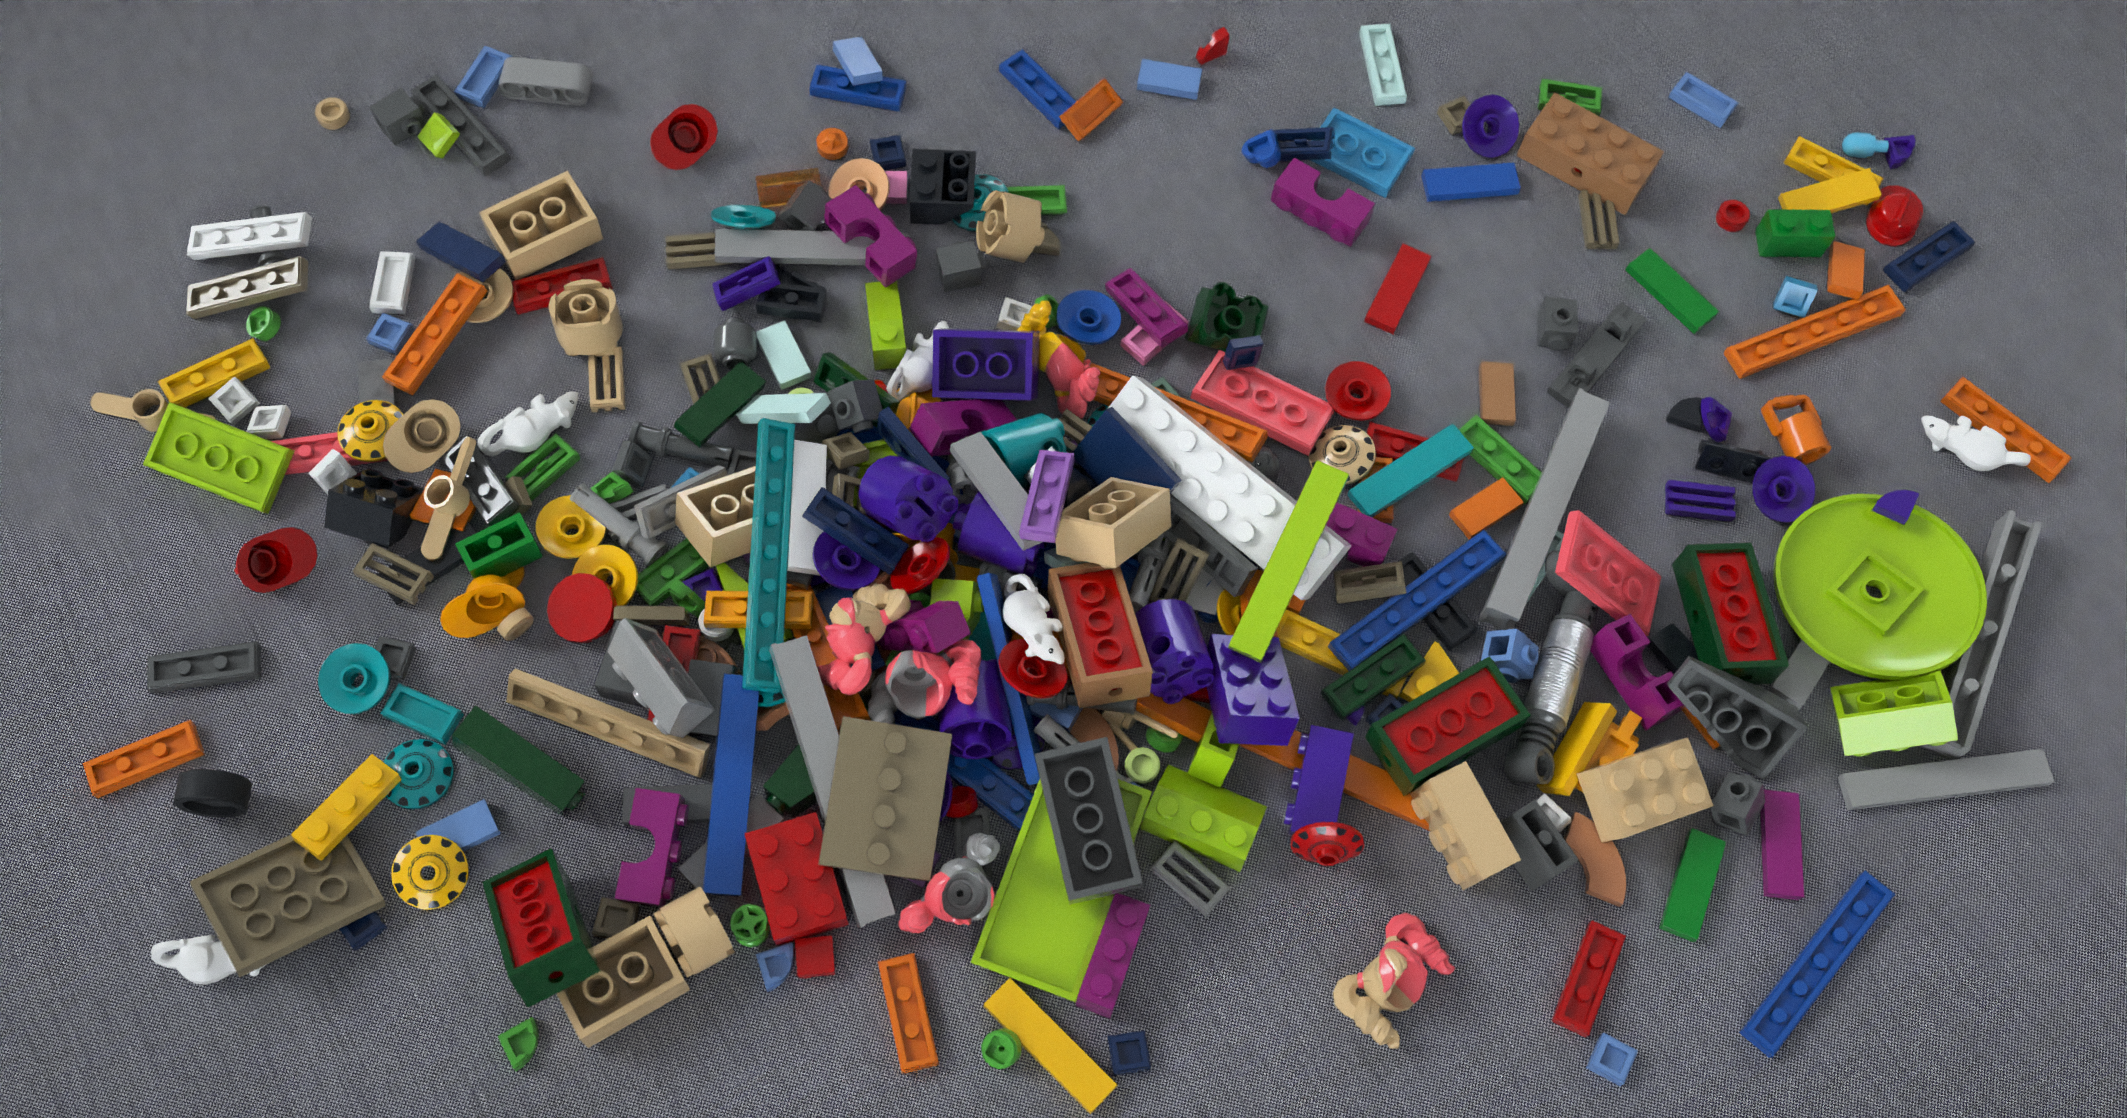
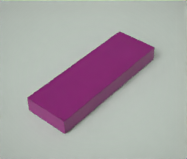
M1131 267L1105 283L1106 291L1161 348L1188 332L1187 324Z
M1764 789L1765 803L1760 811L1763 893L1765 897L1801 900L1804 898L1799 793Z

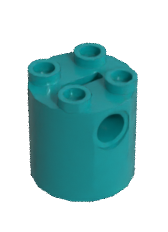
M1042 413L981 432L1023 489L1031 486L1023 476L1037 462L1039 450H1048L1052 446L1059 452L1067 453L1063 439L1065 434L1064 425L1058 418L1051 419L1048 415Z

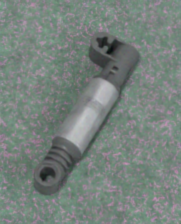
M1560 550L1551 551L1548 554L1545 571L1550 583L1559 591L1564 599L1559 615L1553 617L1524 704L1531 715L1523 725L1517 747L1511 748L1505 757V774L1512 783L1548 784L1552 780L1555 770V762L1552 755L1558 734L1562 733L1567 726L1594 637L1595 629L1592 624L1598 606L1555 573Z

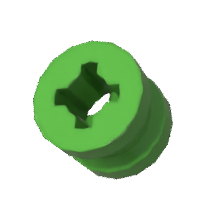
M753 904L742 905L731 916V930L741 945L750 948L756 947L764 943L769 937V921L764 910L759 906Z

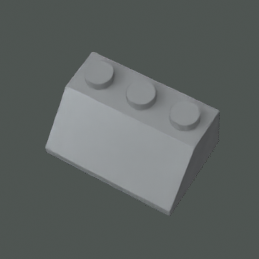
M624 618L619 623L607 651L615 661L612 664L613 669L622 679L629 680L635 688L632 691L633 696L643 707H649L655 715L653 723L664 735L685 737L715 711L714 707L654 628Z

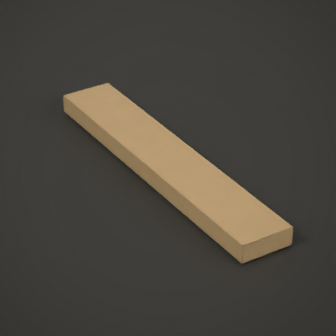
M516 668L509 674L507 703L701 778L706 771L710 749L709 743L688 735L683 738L669 734L664 735L652 721Z

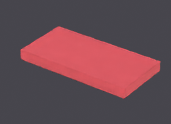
M1219 350L1192 390L1190 398L1215 411L1267 430L1268 437L1309 456L1335 412L1329 403L1254 366L1226 370L1223 363L1226 352Z
M1580 510L1569 512L1555 573L1615 620L1631 614L1644 634L1649 636L1661 576Z

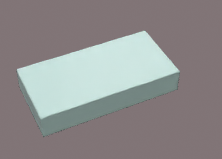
M785 320L756 332V339L781 390L812 378L811 371Z

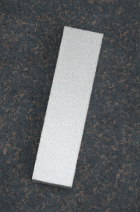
M306 212L192 226L187 256L193 260L307 247L312 217Z
M794 440L787 571L820 576L813 561V547L823 530L803 518L802 515L821 487L826 489L827 445Z

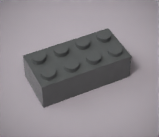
M1099 738L1036 753L1035 759L1069 905L1142 888L1143 882L1108 738Z

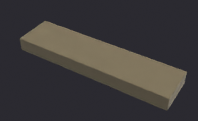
M299 256L188 285L186 315L192 319H197L306 291L308 285V260Z

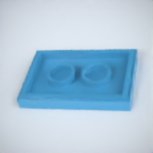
M1333 107L1320 127L1334 128L1335 138L1332 139L1331 159L1311 161L1386 198L1413 156L1415 147Z

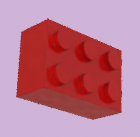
M817 812L744 833L772 936L777 947L795 942V939L808 938L849 925L833 868L818 865L823 833Z

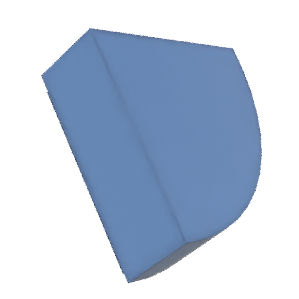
M792 942L756 954L767 992L780 986L790 974L794 963Z

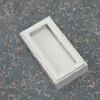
M380 251L369 305L372 313L405 315L416 260L413 253Z

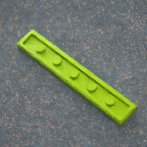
M1318 460L1316 461L1228 645L1229 649L1260 663L1262 662L1348 480V473Z

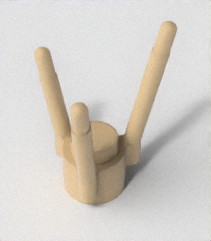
M1104 710L1102 715L1106 721L1110 722L1109 726L1113 734L1130 751L1138 747L1122 731V728L1124 727L1129 730L1136 720L1172 738L1178 737L1176 731L1138 711H1135L1134 715H1130L1129 713Z

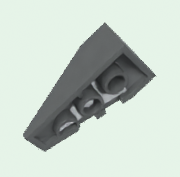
M1688 656L1667 683L1668 687L1685 707L1707 729L1710 736L1726 751L1729 758L1736 765L1763 780L1808 728L1796 706L1766 689Z

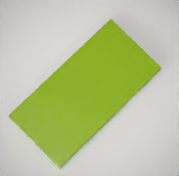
M1040 779L971 963L1076 1003L1079 990L1115 894L1069 905ZM1118 779L1134 844L1152 791Z

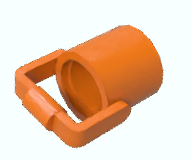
M1807 395L1779 396L1769 400L1762 406L1761 413L1771 434L1776 436L1785 456L1796 458L1804 465H1807L1829 453L1831 445L1821 427V419ZM1798 405L1801 406L1803 412L1790 416L1779 422L1774 412V409L1781 410Z

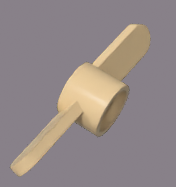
M153 389L139 391L132 398L99 392L95 393L90 401L94 411L137 420L144 429L152 432L158 430L168 406V402L161 393ZM160 405L155 413L143 416L148 408ZM202 414L212 419H215V417L212 415Z
M467 437L463 441L450 478L444 475L437 476L425 488L424 500L428 506L434 509L421 546V552L428 560L434 561L443 555L455 517L462 514L468 507L470 494L468 489L462 486L476 446V440Z

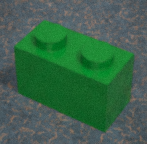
M1768 209L1755 229L1759 257H1822L1835 238L1831 210Z
M520 512L455 543L473 579L486 574L502 577L543 557Z

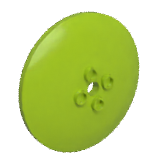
M1848 494L1814 505L1802 513L1788 528L1779 544L1774 560L1773 580L1777 600L1784 616L1796 634L1816 653L1833 664L1853 673L1871 678L1906 680L1942 670L1957 661L1977 638L1982 628L1987 608L1986 585L1981 568L1964 540L1939 517L1917 505H1914L1905 525L1873 512V507L1883 496L1879 494ZM1873 586L1878 588L1882 593V598L1870 596L1866 591V587Z

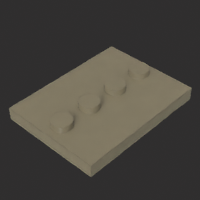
M843 716L818 865L929 882L931 880L952 734Z
M289 835L189 881L196 898L239 978L385 907V900L348 836L320 861Z

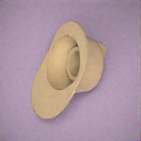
M430 399L417 403L400 417L385 434L383 442L385 457L392 466L400 471L414 473L427 469L447 452L458 439L461 428L459 416L451 406L443 401Z

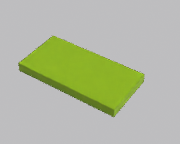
M169 402L143 465L269 514L295 450Z

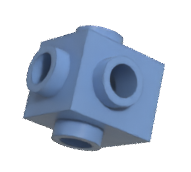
M1518 629L1487 631L1481 661L1490 656L1508 683H1515L1519 679H1533L1535 665L1539 658V647L1525 633Z

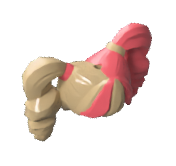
M875 583L872 587L860 588L853 594V598H842L833 606L829 615L832 625H827L825 629L829 632L827 636L829 647L833 650L832 654L837 659L829 664L817 667L823 685H827L835 690L840 689L841 693L846 695L856 694L867 685L872 674L871 657L875 650V643L881 639L887 625L902 618L911 607L908 594L904 589L889 590L885 585Z
M1402 913L1391 918L1385 927V946L1381 949L1378 956L1374 958L1363 972L1347 975L1340 979L1332 993L1335 1007L1340 1012L1354 1020L1356 1027L1360 1028L1363 1034H1370L1379 1045L1387 1044L1390 1049L1399 1048L1400 1037L1398 1032L1392 1028L1391 1022L1380 1011L1382 1009L1390 1012L1405 1011L1420 1000L1425 989L1428 970L1423 965V962L1442 975L1452 974L1455 969L1449 962L1448 953L1441 949L1437 938L1434 935H1428L1424 923L1417 916L1408 913ZM1358 988L1364 989L1367 996L1360 997L1356 994V990Z

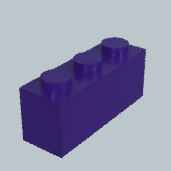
M1316 725L1310 726L1308 734L1301 732L1297 753L1303 755L1301 769L1294 768L1290 789L1297 790L1294 804L1287 803L1283 823L1290 825L1288 834L1293 835L1301 827L1313 823L1337 822L1354 733Z

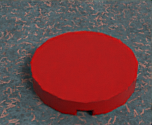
M577 573L565 577L555 586L549 596L547 613L550 625L559 636L571 642L586 644L597 639L599 636L602 637L610 630L615 621L613 619L614 607L617 606V601L611 591L612 588L606 581L592 574Z

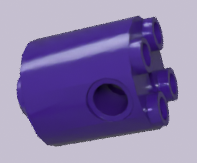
M887 456L878 459L867 469L860 483V503L867 516L912 540L932 541L946 527L952 514L958 509V499L954 496L953 489L947 479L901 456Z
M979 491L972 503L960 504L953 522V529L961 531L958 543V552L960 554L1016 574H1025L1031 578L1039 562V558H1036L1039 548L1045 549L1048 543L1042 542L1023 551Z
M1164 599L1147 604L1135 613L1153 671L1150 693L1163 698V701L1167 704H1175L1181 701L1184 696L1195 693L1200 688L1208 687L1214 682V666L1192 606L1185 601Z
M997 659L981 660L977 695L972 704L966 705L960 702L957 698L956 688L952 686L950 698L944 708L938 712L939 732L952 734L949 754L955 757L981 759L998 754L1011 743L1010 712Z

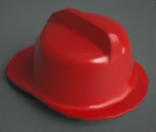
M696 104L680 106L657 125L652 132L650 139L652 154L666 168L683 170L690 167L716 141L718 132L716 120L711 112L703 106Z
M1898 185L1886 186L1880 189L1882 196L1872 202L1866 219L1867 229L1871 236L1883 245L1891 247L1902 246L1915 235L1923 216V206L1921 200L1909 189Z
M293 527L281 528L251 539L242 546L237 555L236 568L234 569L235 574L252 591L259 593L275 591L300 581L310 574L315 567L318 556L316 544L306 532Z

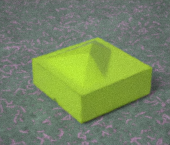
M434 112L417 137L435 157L443 159L460 133L442 114Z

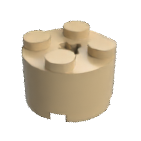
M993 191L990 193L981 208V211L986 212L983 222L978 221L976 227V242L979 250L986 252L985 254L1024 263L1034 247L1040 246L1044 240L1045 230L1041 227V202L1008 192Z
M583 279L564 285V291L556 296L555 292L549 302V313L557 340L567 355H593L601 352H610L617 347V341L623 331V324L615 294L610 288L608 290L602 287V283L599 281Z
M701 887L659 908L660 910L653 914L687 978L693 974L700 973L735 953L719 918L711 906L709 907L708 903L710 902Z

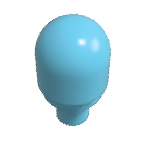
M1855 132L1844 138L1842 149L1850 157L1867 158L1872 157L1874 152L1886 153L1889 143L1885 140H1876L1875 135L1870 133Z

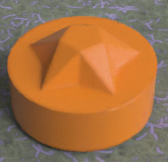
M827 128L818 134L816 139L817 150L823 158L837 160L847 153L848 139L842 130Z

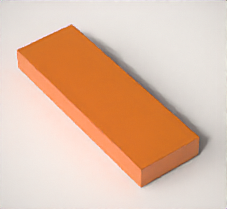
M188 720L84 762L83 766L92 795L100 798L205 755L195 724Z
M911 953L878 961L902 1074L938 1066L939 1061L915 954Z

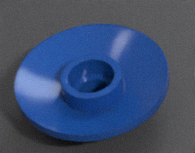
M1093 290L1075 291L1065 296L1058 305L1056 318L1061 331L1078 343L1086 345L1105 343L1112 339L1120 328V310L1116 303L1103 293Z

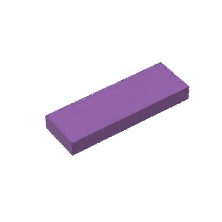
M1039 450L1019 529L1020 539L1055 543L1073 470L1074 453Z

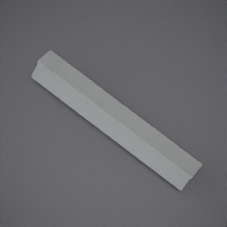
M1579 388L1479 617V621H1485L1503 630L1513 629L1516 622L1520 620L1610 402L1589 394L1584 389Z
M2012 510L2006 512L1995 522L1980 566L1987 592V608L1982 628L1970 648L1957 661L1947 667L1944 681L1953 704L1958 740L1948 741L1940 746L1928 744L1921 746V748L1948 760L1959 759L1971 750L2042 526L2041 522L2035 521L2031 524L2015 517L2016 512Z
M803 636L780 644H771L769 651L825 824L839 734L808 637ZM838 868L857 929L866 926L867 923L896 914L884 875Z

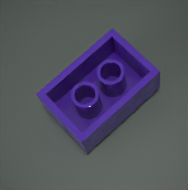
M946 328L933 330L932 397L1027 401L1038 398L1039 331Z
M1211 634L1207 648L1214 666V682L1207 687L1219 743L1288 746L1300 717L1279 637H1273L1260 663L1228 648L1233 635Z

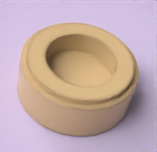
M326 98L319 102L315 108L316 118L325 129L336 130L345 126L349 121L350 112L345 102L339 98Z
M519 608L509 614L499 624L497 631L506 641H512L520 637L531 627L534 618L526 608Z

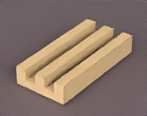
M615 347L610 352L588 355L591 411L599 412V409L602 408L605 411H612L613 407L624 410L625 387L622 347ZM611 355H615L616 398L611 396ZM602 356L604 399L598 400L597 357Z

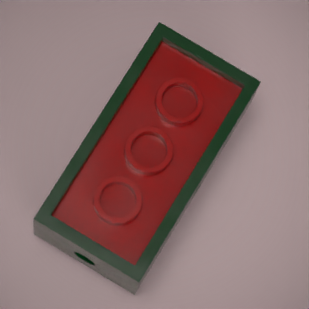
M1752 542L1687 545L1672 563L1698 660L1754 685L1772 684L1785 671L1789 663Z
M1489 656L1371 724L1365 739L1403 796H1406L1429 779L1459 765L1520 729L1531 714Z
M552 848L482 882L508 978L527 1008L600 972L570 878Z

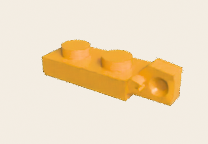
M1630 710L1623 717L1619 725L1611 722L1584 771L1634 754L1639 745L1637 743L1639 738L1634 736L1633 732L1642 717ZM1578 780L1575 788L1583 793L1582 787Z

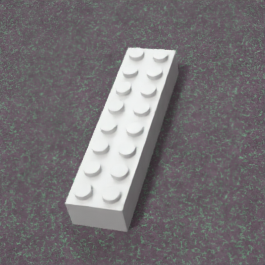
M1133 375L1108 408L1113 407L1181 478L1182 481L1171 494L1265 570L1297 501L1148 381ZM1327 525L1294 592V595L1300 600H1308L1312 597L1352 546Z

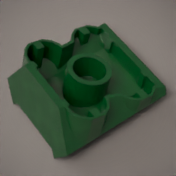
M1218 282L1211 289L1202 287L1195 299L1196 303L1188 332L1184 337L1187 341L1226 352L1229 340L1258 335L1261 337L1269 305L1263 304L1259 298L1252 295L1245 296L1244 298L1237 297L1233 287L1225 282Z

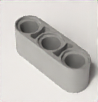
M509 57L504 61L498 90L502 95L516 100L582 106L588 102L594 73L589 67L579 63Z

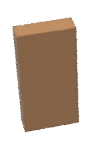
M1481 361L1479 365L1480 418L1489 425L1513 426L1516 422L1514 363Z

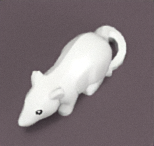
M941 321L935 326L934 330L941 328L949 329L946 321ZM917 333L913 342V352L910 350L906 351L899 366H897L896 371L892 375L886 389L897 400L901 401L909 397L911 393L932 389L933 333L928 340L923 338V334ZM898 382H899V383H901V387H900L899 391L896 393V391H897V385H898Z
M574 391L567 392L550 404H544L545 398L542 394L537 395L531 401L532 409L525 411L522 407H518L504 419H500L497 423L488 427L478 439L477 445L480 451L485 455L495 456L507 449L522 453L537 450L547 440L551 432L560 425L564 428L571 427V418L576 410L578 393ZM502 429L503 434L494 444H490L491 438Z
M1928 415L1921 418L1926 435L1932 441V449L1934 451H1940L1943 447L1955 453L1971 469L1990 471L2007 464L2027 466L2031 461V455L2027 453L2007 451L2005 448L2006 438L1997 431L1987 426L1982 427L1981 431L1971 429L1972 421L1965 416L1958 418L1957 423L1959 426L1949 425L1946 421Z
M1025 574L1012 576L1008 579L1004 589L1006 597L1002 608L1004 622L1019 635L1023 636L1029 647L1025 651L1027 657L1038 656L1045 661L1063 664L1065 661L1064 652L1052 634L1053 630L1056 632L1062 631V623L1056 618H1047L1046 612L1050 610V605L1038 592V588L1034 586L1030 577ZM1019 582L1022 583L1027 590L1016 591L1017 584Z
M214 935L166 941L153 945L151 949V959L155 963L163 967L177 969L185 979L195 984L207 985L215 983L232 973H236L220 941H215ZM180 949V952L175 955L165 954V952ZM264 966L250 972L249 974L251 976H257L260 972V969Z

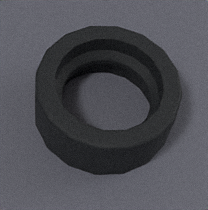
M212 769L186 770L179 774L173 804L183 811L202 816H241L247 813L252 782L243 776L226 771Z

